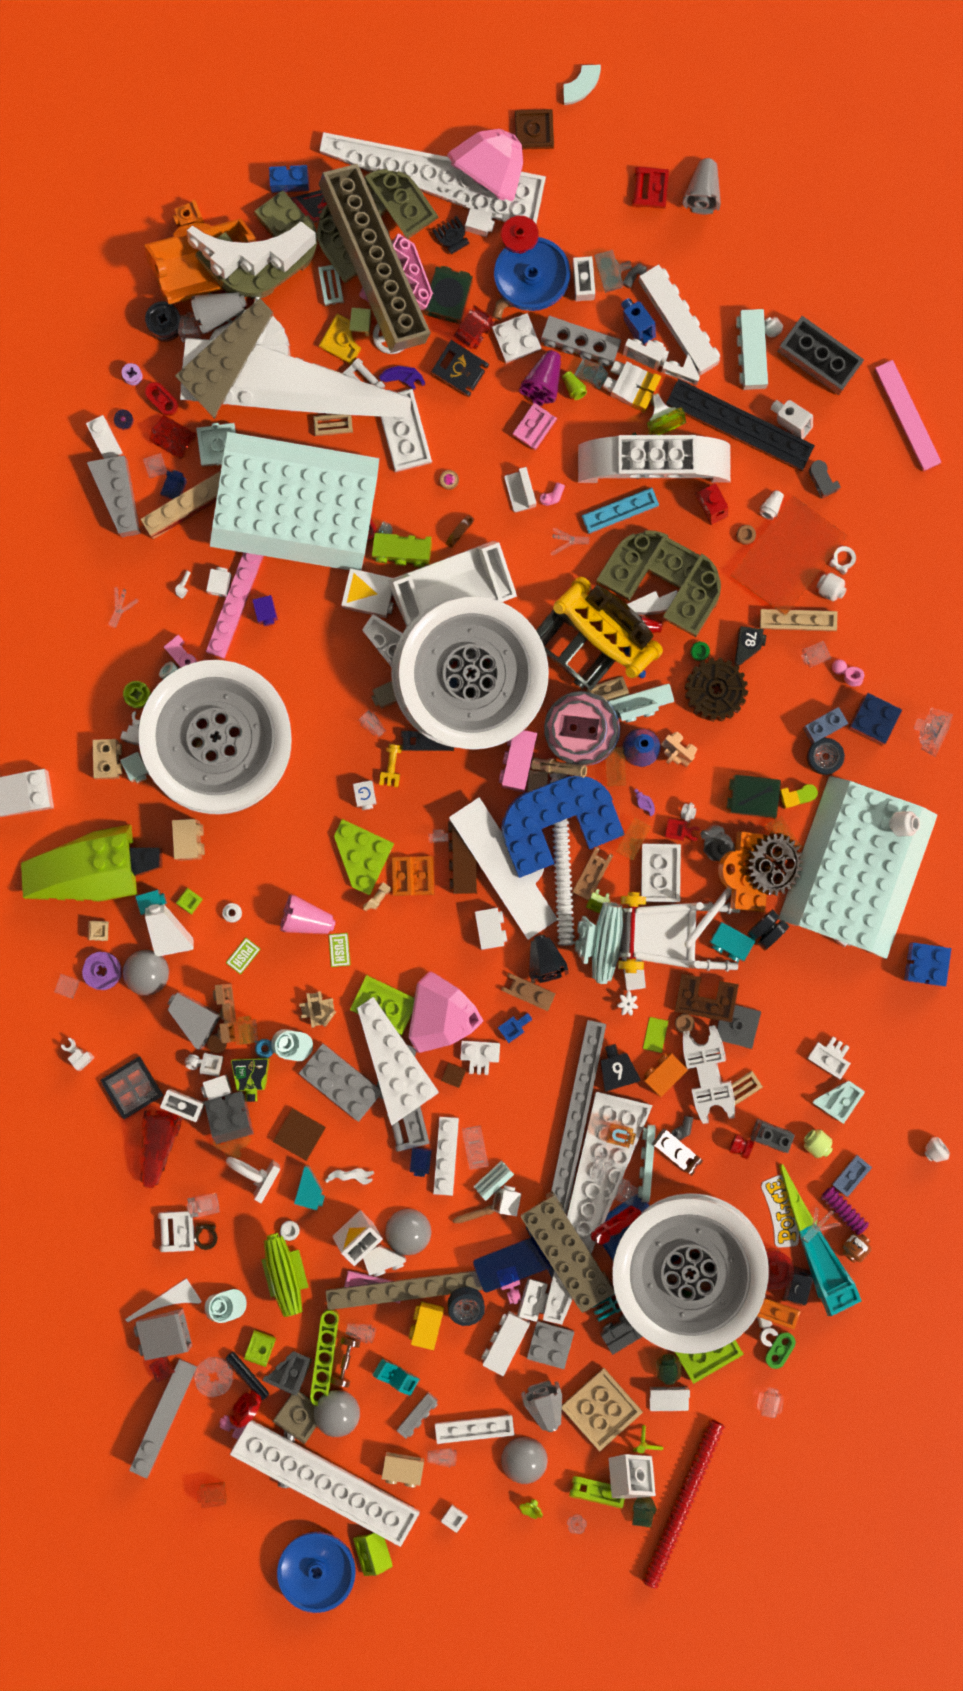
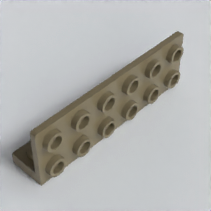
M553 1191L546 1194V1200L521 1214L523 1222L582 1313L615 1294L614 1286L605 1272H602L564 1213L563 1206Z

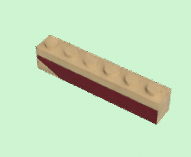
M221 471L141 518L150 536L153 539L157 538L217 501Z

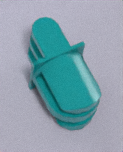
M610 1296L592 1307L594 1308L609 1300V1302L596 1308L593 1311L594 1315L613 1308L598 1316V1322L621 1311L620 1307L616 1308L615 1306L618 1303L617 1299L612 1301Z

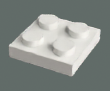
M528 313L492 327L506 363L541 350Z

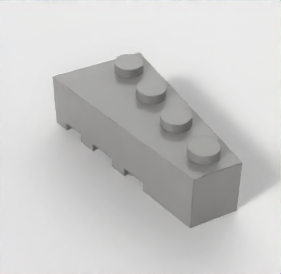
M123 455L87 462L120 536L127 537L141 534L127 458Z

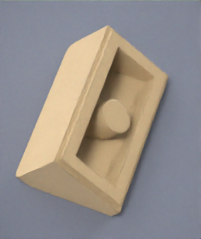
M623 676L597 684L591 691L587 689L588 692L598 694L607 701L629 695Z

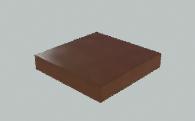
M553 109L515 111L516 137L522 144V150L554 149Z
M292 1108L273 1142L307 1161L326 1127Z

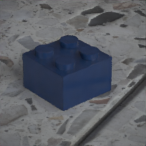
M867 693L864 695L848 730L883 746L886 744L902 709Z

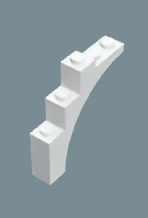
M302 222L277 237L250 243L220 240L201 232L194 226L187 230L188 243L193 248L199 249L204 257L210 260L212 272L224 279L230 276L240 265L246 272L256 276L269 262L275 268L281 269L285 273L316 244L315 232Z

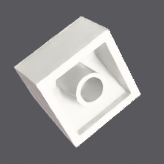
M624 1454L609 1458L612 1498L626 1499L656 1496L652 1456Z

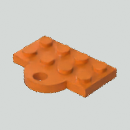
M737 832L735 851L727 852L720 860L718 867L719 878L724 886L732 889L731 909L765 912L767 894L758 892V889L753 888V883L748 882L751 877L745 875L749 869L744 868L745 865L749 864V861H746L745 858L751 856L747 851H753L754 848L751 844L758 845L757 838L763 839L762 834ZM728 864L731 868L729 874L726 871V867Z

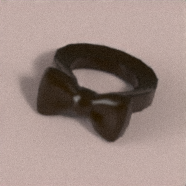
M197 1223V1231L194 1237L196 1245L204 1250L213 1248L218 1239L215 1231L216 1224ZM203 1229H209L214 1238L213 1242L208 1245L202 1244L199 1241V1234Z

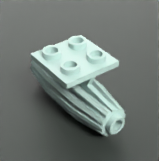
M612 902L603 903L596 925L590 922L586 916H582V920L578 922L577 928L580 934L579 940L575 942V952H577L584 964H588V957L592 956V978L600 984H607V981L612 980L619 958L623 932L622 905Z

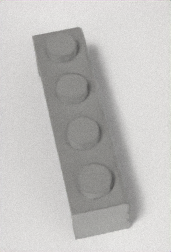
M428 1392L397 1428V1432L405 1439L407 1437L410 1438L414 1433L413 1430L422 1424L421 1420L423 1418L426 1419L430 1414L429 1411L438 1405V1399Z

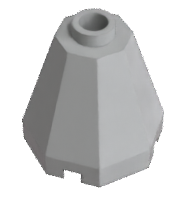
M550 1381L541 1382L530 1386L527 1394H525V1391L521 1393L525 1408L540 1428L547 1432L556 1431L558 1426L561 1425L562 1393L558 1382H554L555 1385H551Z

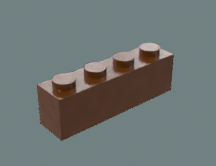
M448 821V833H452V840H449V852H453V859H449V871H453V879H450V890H454V894H477L476 859L453 823Z

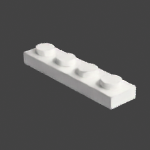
M441 1116L439 1118L434 1194L453 1196L459 1118Z
M512 1415L435 1423L437 1444L514 1435Z

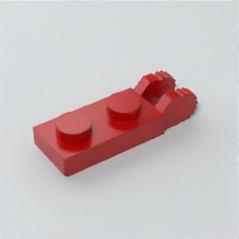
M633 1206L626 1208L592 1231L590 1239L599 1245L609 1242L611 1236L621 1233L622 1229L631 1225L642 1215L641 1211Z

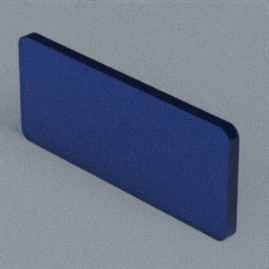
M534 1237L489 1253L473 1261L481 1287L486 1293L552 1267Z

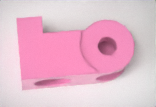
M177 635L164 648L181 668L197 662L194 656L188 654L181 645L185 642Z

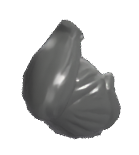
M711 825L700 833L701 838L705 839L703 852L712 861H720L727 852L735 851L734 843L725 834L723 827Z

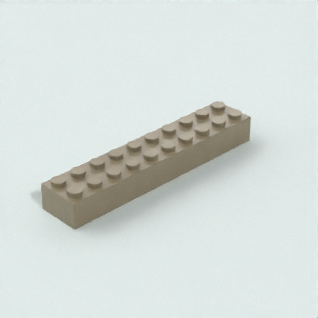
M354 164L323 172L319 181L320 189L390 353L426 343L430 335L429 328L359 165Z

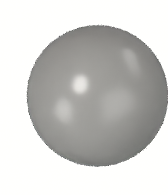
M140 950L133 953L126 960L123 967V978L131 991L139 995L149 996L158 993L165 987L169 979V967L163 956L155 955L152 950Z
M402 1209L394 1213L388 1220L385 1229L388 1244L394 1251L402 1255H415L424 1250L431 1239L432 1232L427 1217L414 1209Z
M331 1390L328 1396L323 1394L318 1399V1406L315 1405L314 1420L322 1433L330 1437H343L356 1428L360 1419V1408L357 1400L350 1393L343 1390Z
M519 1437L510 1441L504 1448L501 1457V1464L505 1474L512 1481L519 1484H530L540 1479L548 1463L547 1453L543 1445L530 1437Z

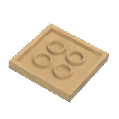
M604 1367L562 1404V1410L599 1451L643 1413Z

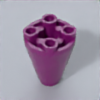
M552 350L547 351L522 381L519 392L532 399V402L538 406L554 403L558 392L561 355Z

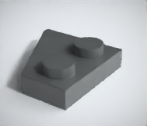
M293 1351L286 1357L284 1362L278 1364L275 1367L276 1369L268 1376H265L262 1381L297 1396L312 1359Z

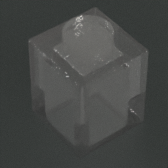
M217 1193L187 1198V1210L190 1213V1217H202L220 1212Z

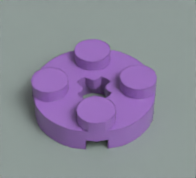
M96 952L86 959L82 975L90 987L97 990H107L118 983L122 976V968L119 960L114 955L108 952ZM99 966L107 968L105 976H103L102 974H97V972L99 971Z

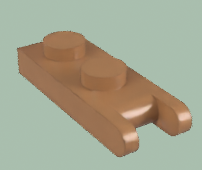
M599 847L595 848L573 890V893L588 901L613 857L612 854H609L607 860L596 855L599 852Z
M507 974L508 978L514 980L510 989L502 987L501 991L546 1011L549 1010L555 993L513 974Z

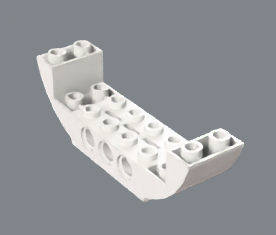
M619 435L589 440L578 445V483H598V478H711V482H731L730 444L720 439L696 435Z

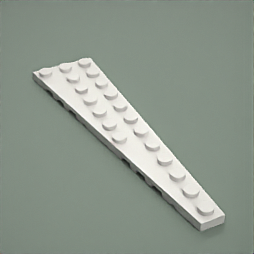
M323 132L320 146L321 154L351 165L358 164L359 168L369 172L382 169L400 171L408 175L422 192L468 209L471 207L491 213L492 218L502 222L520 215L527 216L537 224L546 176L521 172L513 202L507 199L503 201L498 199L493 192L483 185L477 184L472 177L462 170L453 167L448 157Z
M599 1092L595 1093L567 1213L569 1221L590 1254L596 1243L590 1239V1234L605 1222L653 1106ZM614 1130L627 1131V1134L616 1133V1137L625 1139L624 1143L613 1139L612 1133ZM554 1270L543 1320L562 1325L572 1302V1297Z

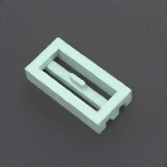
M333 265L318 267L325 306L344 303L339 274ZM330 270H334L339 298H335ZM323 271H327L331 293L330 300L327 297Z
M501 1160L474 1188L486 1201L514 1174Z

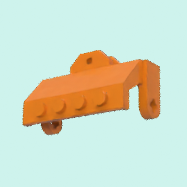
M241 218L215 226L199 222L179 227L171 238L144 245L147 262L154 271L162 296L168 304L187 301L195 295H207L211 292L224 290L195 257L199 249L193 248L188 243L187 230L194 226L201 232L214 238L219 237L225 232L233 242H256L253 233Z

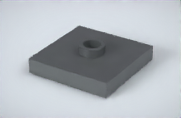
M735 1005L732 1023L721 1020L718 1022L717 1030L722 1041L752 1049L761 1011Z

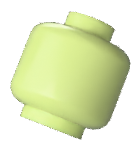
M820 1129L811 1130L803 1140L805 1142L804 1148L815 1158L827 1157L833 1150L831 1148L832 1139Z

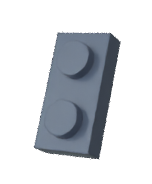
M855 1155L832 1185L848 1197L872 1167L858 1155Z

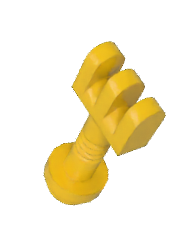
M389 744L386 747V751L390 752L387 772H381L379 785H383L384 778H388L387 786L391 787L392 779H395L394 787H399L400 774H395L397 753H401L400 745Z

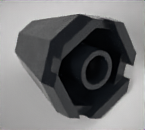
M545 935L534 937L530 947L529 975L531 983H535L537 979L539 983L559 979L562 977L561 973L565 972V975L569 974L566 961L550 937H545Z

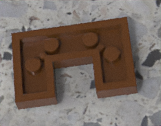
M681 975L675 1012L732 1023L739 984L719 981L717 997L714 1000L698 996L701 977Z

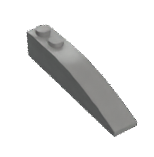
M179 1359L129 1471L144 1478H148L197 1366Z

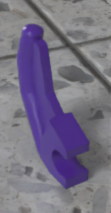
M394 366L385 369L379 375L381 381L391 382L399 380L413 390L416 389L415 381H420L422 386L425 385L422 375L413 367Z

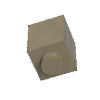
M392 681L373 690L374 695L371 697L375 706L380 705L381 709L397 702Z

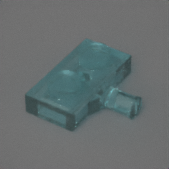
M613 250L594 255L604 292L623 288L621 271L632 269L631 262L619 264L615 259Z

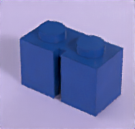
M307 165L290 166V170H287L286 166L269 167L272 193H279L283 190L284 192L310 191Z

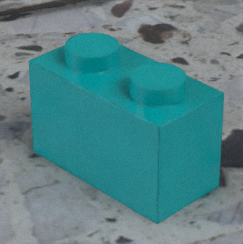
M720 922L709 943L713 944L711 948L720 953L722 951L729 954L728 957L738 963L739 960L745 961L755 940Z

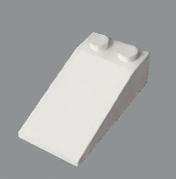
M41 769L0 777V817L54 809L49 772L47 770Z

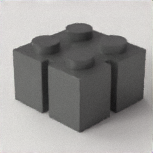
M242 1091L226 1095L225 1100L222 1097L204 1101L211 1135L216 1144L254 1134L248 1105Z

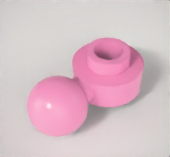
M840 659L833 662V672L838 675L844 674V680L848 685L856 687L863 683L864 672L860 668H847L846 662Z

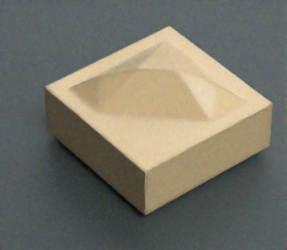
M88 921L87 940L108 941L109 922Z

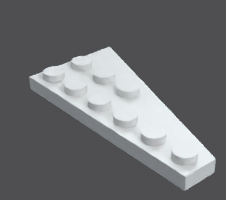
M372 997L357 1009L392 1126L434 1097L439 1091L375 998Z

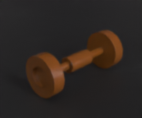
M342 1336L341 1343L348 1347L346 1354H343L340 1377L332 1376L330 1383L341 1387H349L351 1381L344 1378V1374L349 1366L351 1347L359 1348L361 1341Z

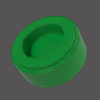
M699 641L693 644L690 654L694 660L704 661L710 654V648L705 642Z

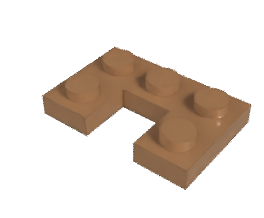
M232 984L215 985L213 998L214 1001H217V1005L222 1004L220 1015L221 1019H224V1023L219 1024L218 1037L222 1043L239 1041Z

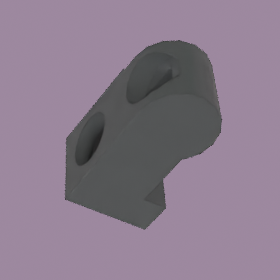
M817 460L811 465L809 475L821 499L839 491L841 486L838 480L832 482L827 473L825 462Z

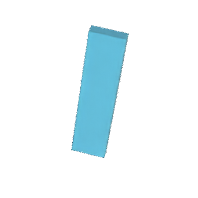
M649 488L584 514L581 517L588 534L658 507L659 503L653 488Z

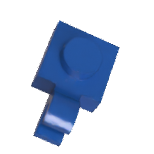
M529 1013L519 1020H516L513 1016L500 1025L498 1029L507 1042L510 1043L525 1032L522 1026L530 1022L532 1018Z

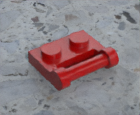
M636 167L634 172L636 175L634 199H632V206L637 208L665 209L669 169ZM647 175L649 176L647 199H642L643 178Z

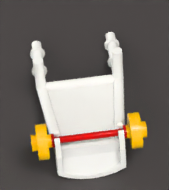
M628 892V896H621V904H628V908H623V932L619 958L627 959L626 961H619L618 969H625V973H637V970H644V962H636L637 959L685 968L706 969L707 971H710V969H720L726 972L738 970V963L729 962V960L725 962H712L710 959H707V961H695V942L689 948L684 945L687 938L696 928V911H709L714 905L712 902H709V904L697 902L638 907V905H646V897L639 896L640 893ZM727 903L718 912H727V914L731 912L739 913L740 909H731V903Z

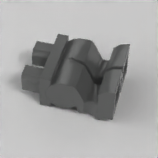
M757 1119L750 1137L752 1141L765 1146L768 1145L770 1148L783 1153H789L795 1135L791 1131L778 1126L774 1127L773 1124Z

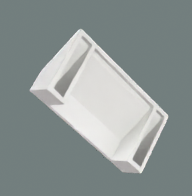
M491 541L388 580L406 626L429 607L447 600L463 597H485L504 602L517 597L500 543L496 541Z

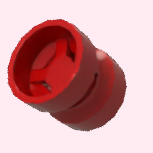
M736 1134L730 1145L729 1152L732 1154L740 1153L742 1158L748 1159L753 1149L754 1141L749 1139L745 1141L742 1136Z

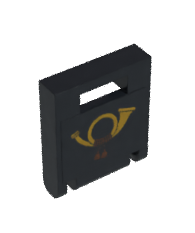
M450 340L432 369L431 374L465 396L470 397L471 392L466 390V387L473 391L485 373V370L479 366L481 365L487 369L489 364L453 340ZM449 351L454 357L447 369H444L440 364Z

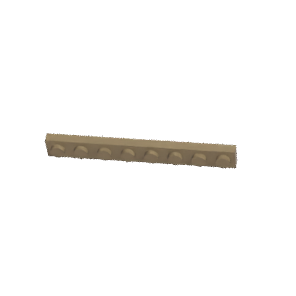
M473 1270L327 1289L328 1310L449 1295L461 1287H472L480 1291L482 1290L480 1271Z

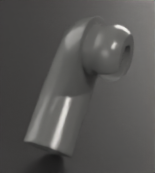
M642 263L636 264L628 272L622 284L626 288H631L638 274L641 276L647 272V267L643 266Z

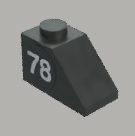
M743 626L739 628L734 666H740L756 654L762 646H765L766 635H763L764 629Z

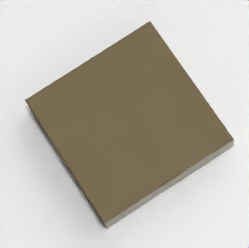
M298 1392L297 1396L291 1394L273 1420V1423L305 1444L317 1427L314 1420L315 1405L301 1392Z

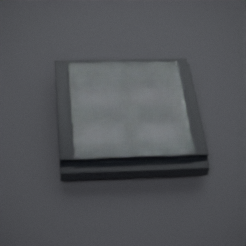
M141 1056L100 1080L123 1119L128 1118L164 1096Z

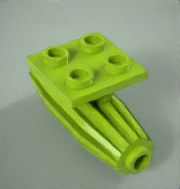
M278 1233L267 1235V1240H264L265 1259H261L270 1296L275 1297L283 1317L301 1313V1289L308 1288L309 1286L300 1251L298 1249L290 1252L284 1237L279 1236Z

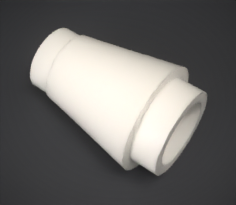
M774 490L760 507V514L769 520L777 517L784 495Z

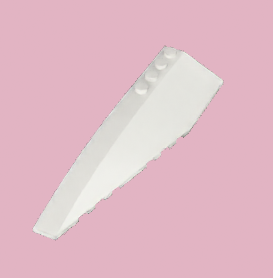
M186 338L182 369L213 340ZM256 345L223 404L328 414L410 417L411 397L379 388L377 385L362 382L360 379L345 376L343 373L314 363L305 362L303 359L285 355L283 352L268 349L266 346ZM181 383L180 400L197 401Z

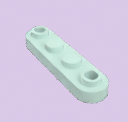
M647 1125V1128H643L642 1140H646L645 1148L642 1147L641 1159H644V1167H640L639 1178H642V1186L638 1187V1198H641V1202L648 1203L650 1202L654 1157V1146L652 1143L655 1140V1125Z

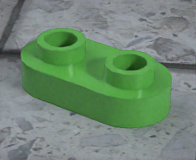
M781 1332L773 1341L772 1346H770L765 1355V1360L769 1367L779 1369L788 1359L796 1344L795 1338L791 1333ZM784 1338L788 1339L786 1345L782 1344V1339ZM773 1355H778L777 1361H772Z

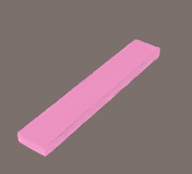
M892 360L876 367L875 371L922 470L925 471L941 464L936 449L894 361Z

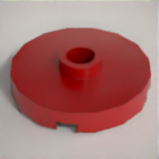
M518 215L511 217L502 226V242L507 250L513 253H526V251L533 249L538 242V227L527 216ZM518 231L523 232L522 235H518V234H516V233H517Z
M253 1390L250 1393H244L233 1405L232 1410L234 1412L233 1415L230 1414L229 1416L230 1423L237 1428L247 1425L260 1407L261 1396Z

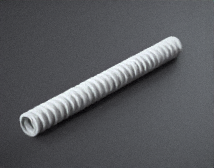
M561 773L550 774L552 778L550 783L567 775ZM567 819L553 824L554 828H552V831H554L553 837H555V840H553V843H555L553 855H555L554 861H556L554 873H556L555 879H557V882H555L557 894L555 896L558 899L556 900V903H558L556 915H558L557 921H559V924H557L559 936L557 938L560 940L558 942L560 946L575 944V941H573L575 936L572 934L574 932V929H572L574 917H572L573 911H571V908H573V905H571V902H573V899H571L572 893H570V890H572V887H570L572 875L569 873L571 872V869H569L571 857H569L570 851H568V848H570L568 836L570 834L567 832L569 830V827H567L569 821Z

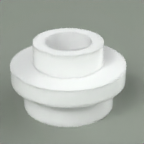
M230 903L223 909V917L228 922H237L242 916V910L237 904ZM231 909H234L236 912L233 917L229 915Z

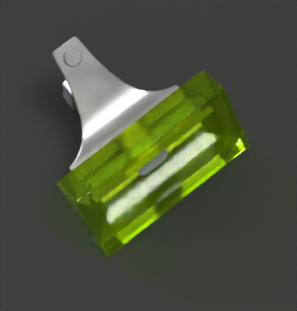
M658 393L652 395L653 398L650 401L654 406V414L647 423L650 435H661L686 423L685 412L682 407L677 409L675 407H668L664 404Z

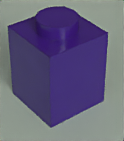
M272 596L254 599L253 604L258 623L260 625L263 624V626L275 624L274 621L278 620Z

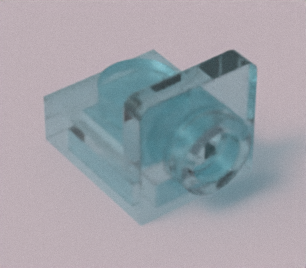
M583 358L574 375L600 389L607 379L608 372L602 365Z

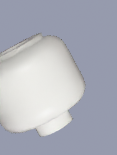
M769 317L764 321L765 333L768 337H775L782 332L783 324L777 317L772 319Z

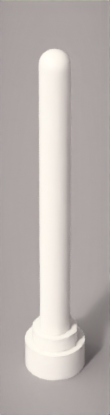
M726 888L684 943L687 948L693 945L728 900L732 889Z

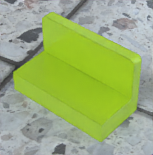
M374 1532L369 1535H359L353 1538L364 1576H376L393 1566L385 1538Z

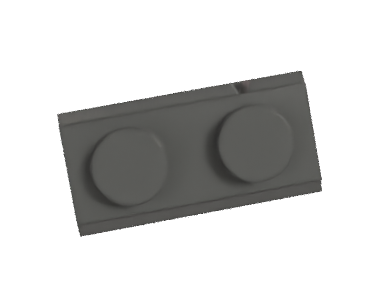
M624 1314L618 1318L620 1321L615 1324L610 1322L602 1327L603 1331L600 1332L612 1355L643 1337L631 1326Z

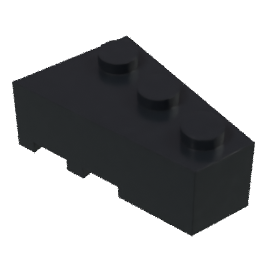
M129 848L131 871L135 877L162 868V848Z

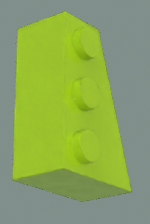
M375 533L372 558L376 559L378 563L394 561L396 565L406 566V563L414 564V567L422 568L430 564L432 538L426 536L425 539H417L412 535L401 537L397 534Z

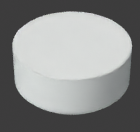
M291 1220L284 1222L280 1228L281 1236L288 1241L296 1239L300 1232L299 1225Z

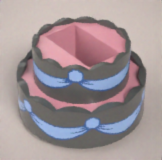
M582 691L572 692L559 698L549 709L544 725L545 738L552 752L567 763L585 766L598 764L610 756L618 744L621 730L618 714L611 703L598 694ZM575 724L577 726V730L571 731V725ZM590 727L596 728L594 734L589 732Z

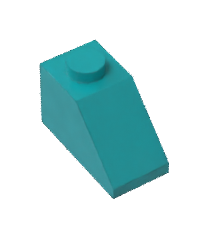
M305 1165L294 1204L317 1210L318 1206L322 1207L325 1195H322L323 1189L310 1166Z

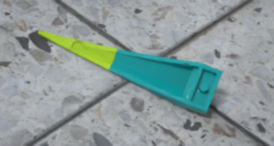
M780 1164V1172L813 1276L818 1298H821L827 1316H833L862 1300L854 1281L824 1238L784 1165Z

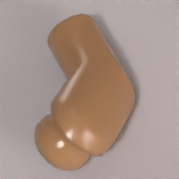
M503 298L499 299L496 302L492 317L501 320L504 309L508 306H513Z

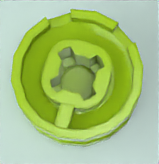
M140 681L128 683L123 690L125 702L133 708L144 707L151 695L147 685Z

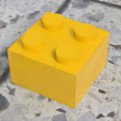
M422 1301L420 1306L416 1305L413 1320L417 1321L416 1325L411 1326L408 1338L412 1339L411 1345L434 1350L444 1307Z

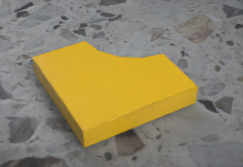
M337 313L320 342L319 348L352 365L361 347L352 338L350 320Z

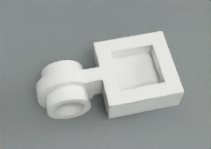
M204 1053L203 1059L200 1060L197 1055L190 1054L185 1059L186 1068L196 1070L197 1067L201 1066L200 1074L219 1077L223 1056Z

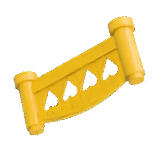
M584 577L576 578L572 582L571 587L554 603V611L557 614L565 613L576 628L595 647L616 662L624 665L628 677H637L652 661L657 660L662 655V646L657 641L651 640L643 650H640L628 639L629 634L603 610L597 611L585 600L591 591V584ZM575 609H586L587 619L582 618L581 614H578ZM589 622H601V632L597 631ZM604 634H614L616 645L612 644L609 639H606ZM618 647H629L630 657H626L624 652H621Z

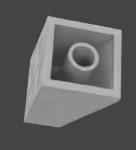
M182 992L173 994L167 1003L170 1005L168 1011L194 1047L198 1050L203 1049L221 1015Z
M183 1308L140 1319L136 1322V1326H134L135 1336L139 1337L141 1343L138 1346L141 1356H144L145 1361L185 1353L192 1347Z

